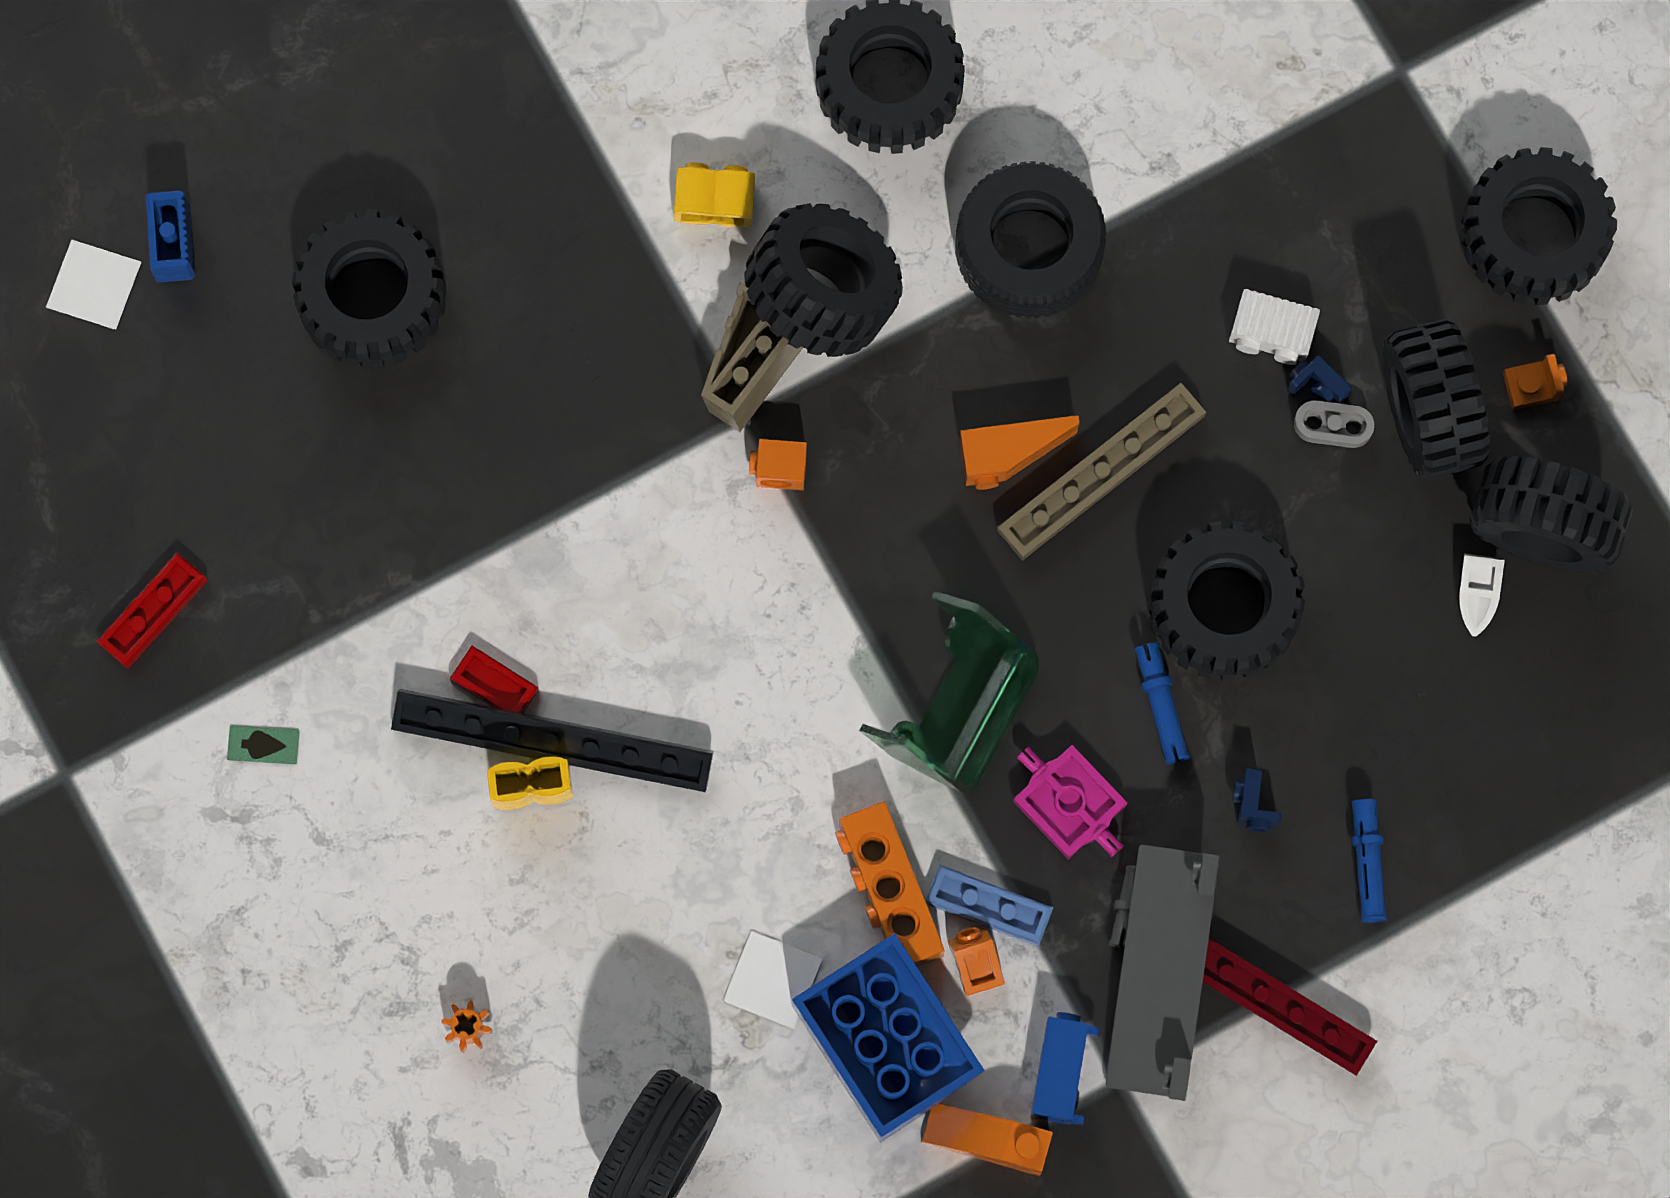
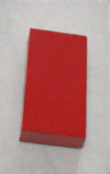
M471 645L450 676L452 682L491 707L520 713L526 711L539 691V687Z

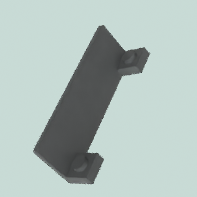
M1148 845L1139 846L1105 1083L1108 1088L1167 1096L1169 1099L1181 1101L1186 1100L1220 855Z

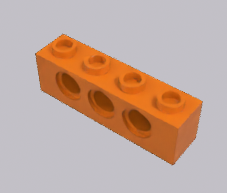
M885 801L840 818L839 826L841 830L836 831L835 835L843 855L851 853L856 867L850 869V873L858 892L865 890L871 903L865 906V910L872 928L880 927L886 939L895 933L891 927L892 922L896 918L907 917L914 923V931L907 936L897 934L896 936L915 965L918 967L944 957L945 949ZM872 842L880 844L885 851L884 856L877 861L867 860L861 852L866 844ZM883 880H892L898 884L900 891L893 898H883L876 890L877 885Z

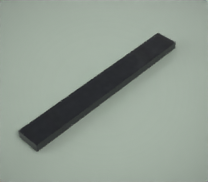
M399 689L397 692L391 730L535 759L560 757L566 759L570 766L706 792L714 754V751L404 689Z

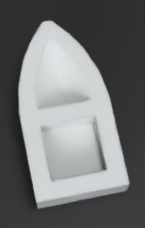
M1464 553L1459 592L1460 609L1464 623L1472 636L1479 635L1490 623L1496 612L1500 599L1504 558Z

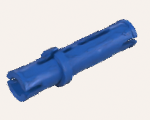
M1159 642L1147 644L1151 657L1150 661L1146 648L1143 645L1136 647L1134 652L1144 680L1141 688L1143 693H1147L1165 757V765L1177 763L1173 749L1174 746L1176 747L1178 759L1181 762L1191 757L1188 754L1170 686L1173 685L1172 678L1166 675Z
M1377 799L1351 801L1355 837L1351 838V845L1356 847L1361 922L1364 923L1387 921L1380 845L1384 844L1383 835H1379Z

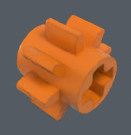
M472 1000L468 1002L467 1009L459 1010L455 1004H452L451 1007L454 1012L452 1018L441 1020L444 1026L452 1030L444 1039L447 1043H451L456 1039L460 1041L459 1047L462 1053H465L467 1044L475 1043L479 1049H482L483 1045L480 1041L482 1035L493 1033L492 1028L484 1026L482 1023L490 1015L489 1012L483 1010L477 1014L474 1011L475 1005ZM463 1018H466L469 1022L477 1020L473 1024L475 1032L469 1036L465 1031L457 1033L461 1029L459 1022Z

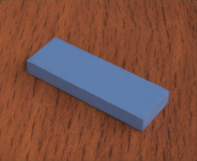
M939 865L926 899V905L1037 947L1040 945L1053 907Z

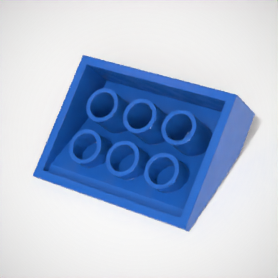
M895 933L792 999L793 1009L880 1143L915 1121L985 1071Z

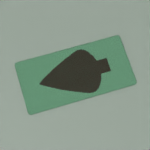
M230 726L227 760L297 764L300 731Z

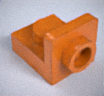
M1555 354L1546 355L1544 360L1505 369L1502 373L1512 410L1558 401L1564 391V387L1567 386L1565 368L1562 363L1557 364Z
M967 928L958 932L955 938L948 940V945L954 955L966 996L1005 984L993 939L986 929Z

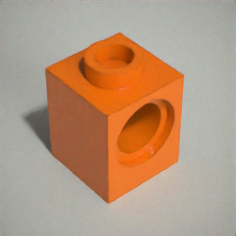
M759 439L758 451L750 452L749 474L756 475V487L804 491L807 442Z

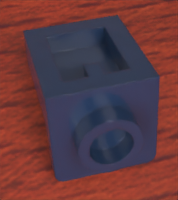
M1318 355L1311 363L1306 359L1303 360L1290 373L1289 377L1292 381L1287 391L1294 396L1310 381L1313 384L1311 387L1312 391L1321 401L1343 404L1349 398L1352 387Z

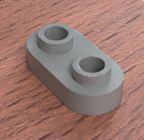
M1309 401L1298 409L1294 418V428L1298 436L1307 442L1357 448L1366 444L1371 438L1374 431V420L1372 415L1360 406ZM1310 418H1315L1320 422L1321 427L1311 429L1306 421ZM1350 423L1356 424L1360 432L1358 434H1350L1346 430V425Z

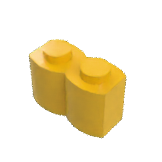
M699 162L687 163L685 167L677 168L674 221L687 224L752 227L755 173L748 172L746 167L739 165H729L724 170L716 171L709 169L707 164Z
M543 757L532 761L528 765L519 762H504L494 765L487 770L490 800L493 807L497 809L516 810L526 807L532 802L542 805H555L573 797L568 761L564 758Z

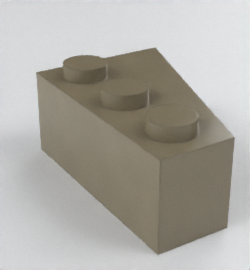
M741 282L736 292L737 298L731 316H728L725 324L726 331L720 348L716 350L701 394L708 411L739 432H741L803 349L801 346L798 349L788 344L789 340L781 335L777 337L770 331L771 326L766 321L762 322L757 316L756 305H751L747 295L748 288Z

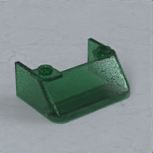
M935 591L932 599L953 616L944 634L945 648L955 658L953 665L919 726L916 723L904 720L897 723L890 733L866 724H862L859 731L894 759L949 788L967 793L975 789L979 784L1038 674L1039 659L1029 646L981 605Z

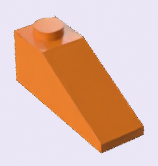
M1079 415L960 430L959 443L966 486L975 485V488L979 490L999 486V482L1006 481L1077 434L1080 423Z
M937 1104L930 1111L922 1143L1040 1176L1053 1132L1009 1119Z

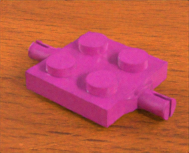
M1073 745L1057 759L1051 760L1046 764L1030 747H1027L1024 753L1022 752L1017 757L1033 776L1028 786L1013 799V802L1068 860L1084 845L1095 840L1108 852L1110 857H1113L1117 851L1119 852L1124 845L1107 828L1111 820L1127 806V802Z

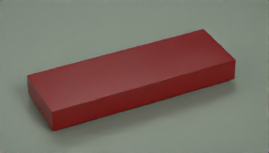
M176 553L96 642L124 667L129 669L206 584L208 579L181 555Z

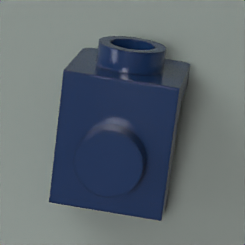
M1246 768L1243 778L1235 779L1232 802L1239 803L1237 823L1246 824V829L1250 831L1270 832L1271 827H1278L1282 814L1258 810L1263 770Z

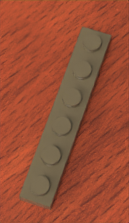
M1180 383L998 526L997 531L1023 561L1206 416V411L1185 386Z

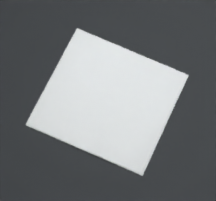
M71 240L46 308L116 330L141 261Z
M751 930L723 1002L794 1030L799 1016L792 1007V999L812 986L823 958Z

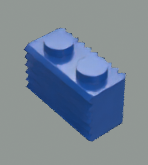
M171 191L145 195L150 270L156 282L192 280L196 275L193 271L195 267L192 256L194 252L191 241L193 239L190 226L192 224L190 220L191 214L189 211L191 207L185 194L181 191Z

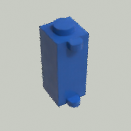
M1057 1012L1056 1018L1048 1016L1030 1118L1068 1125H1084L1085 1117L1074 1114L1086 1038L1087 1036L1098 1037L1100 1028L1080 1022L1081 1016Z

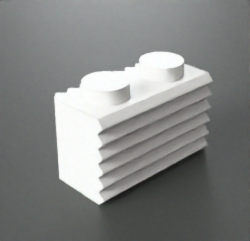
M1244 289L1229 342L1236 343V348L1244 353L1258 354L1259 350L1275 354L1274 359L1278 362L1296 365L1297 361L1302 362L1308 356L1320 310Z

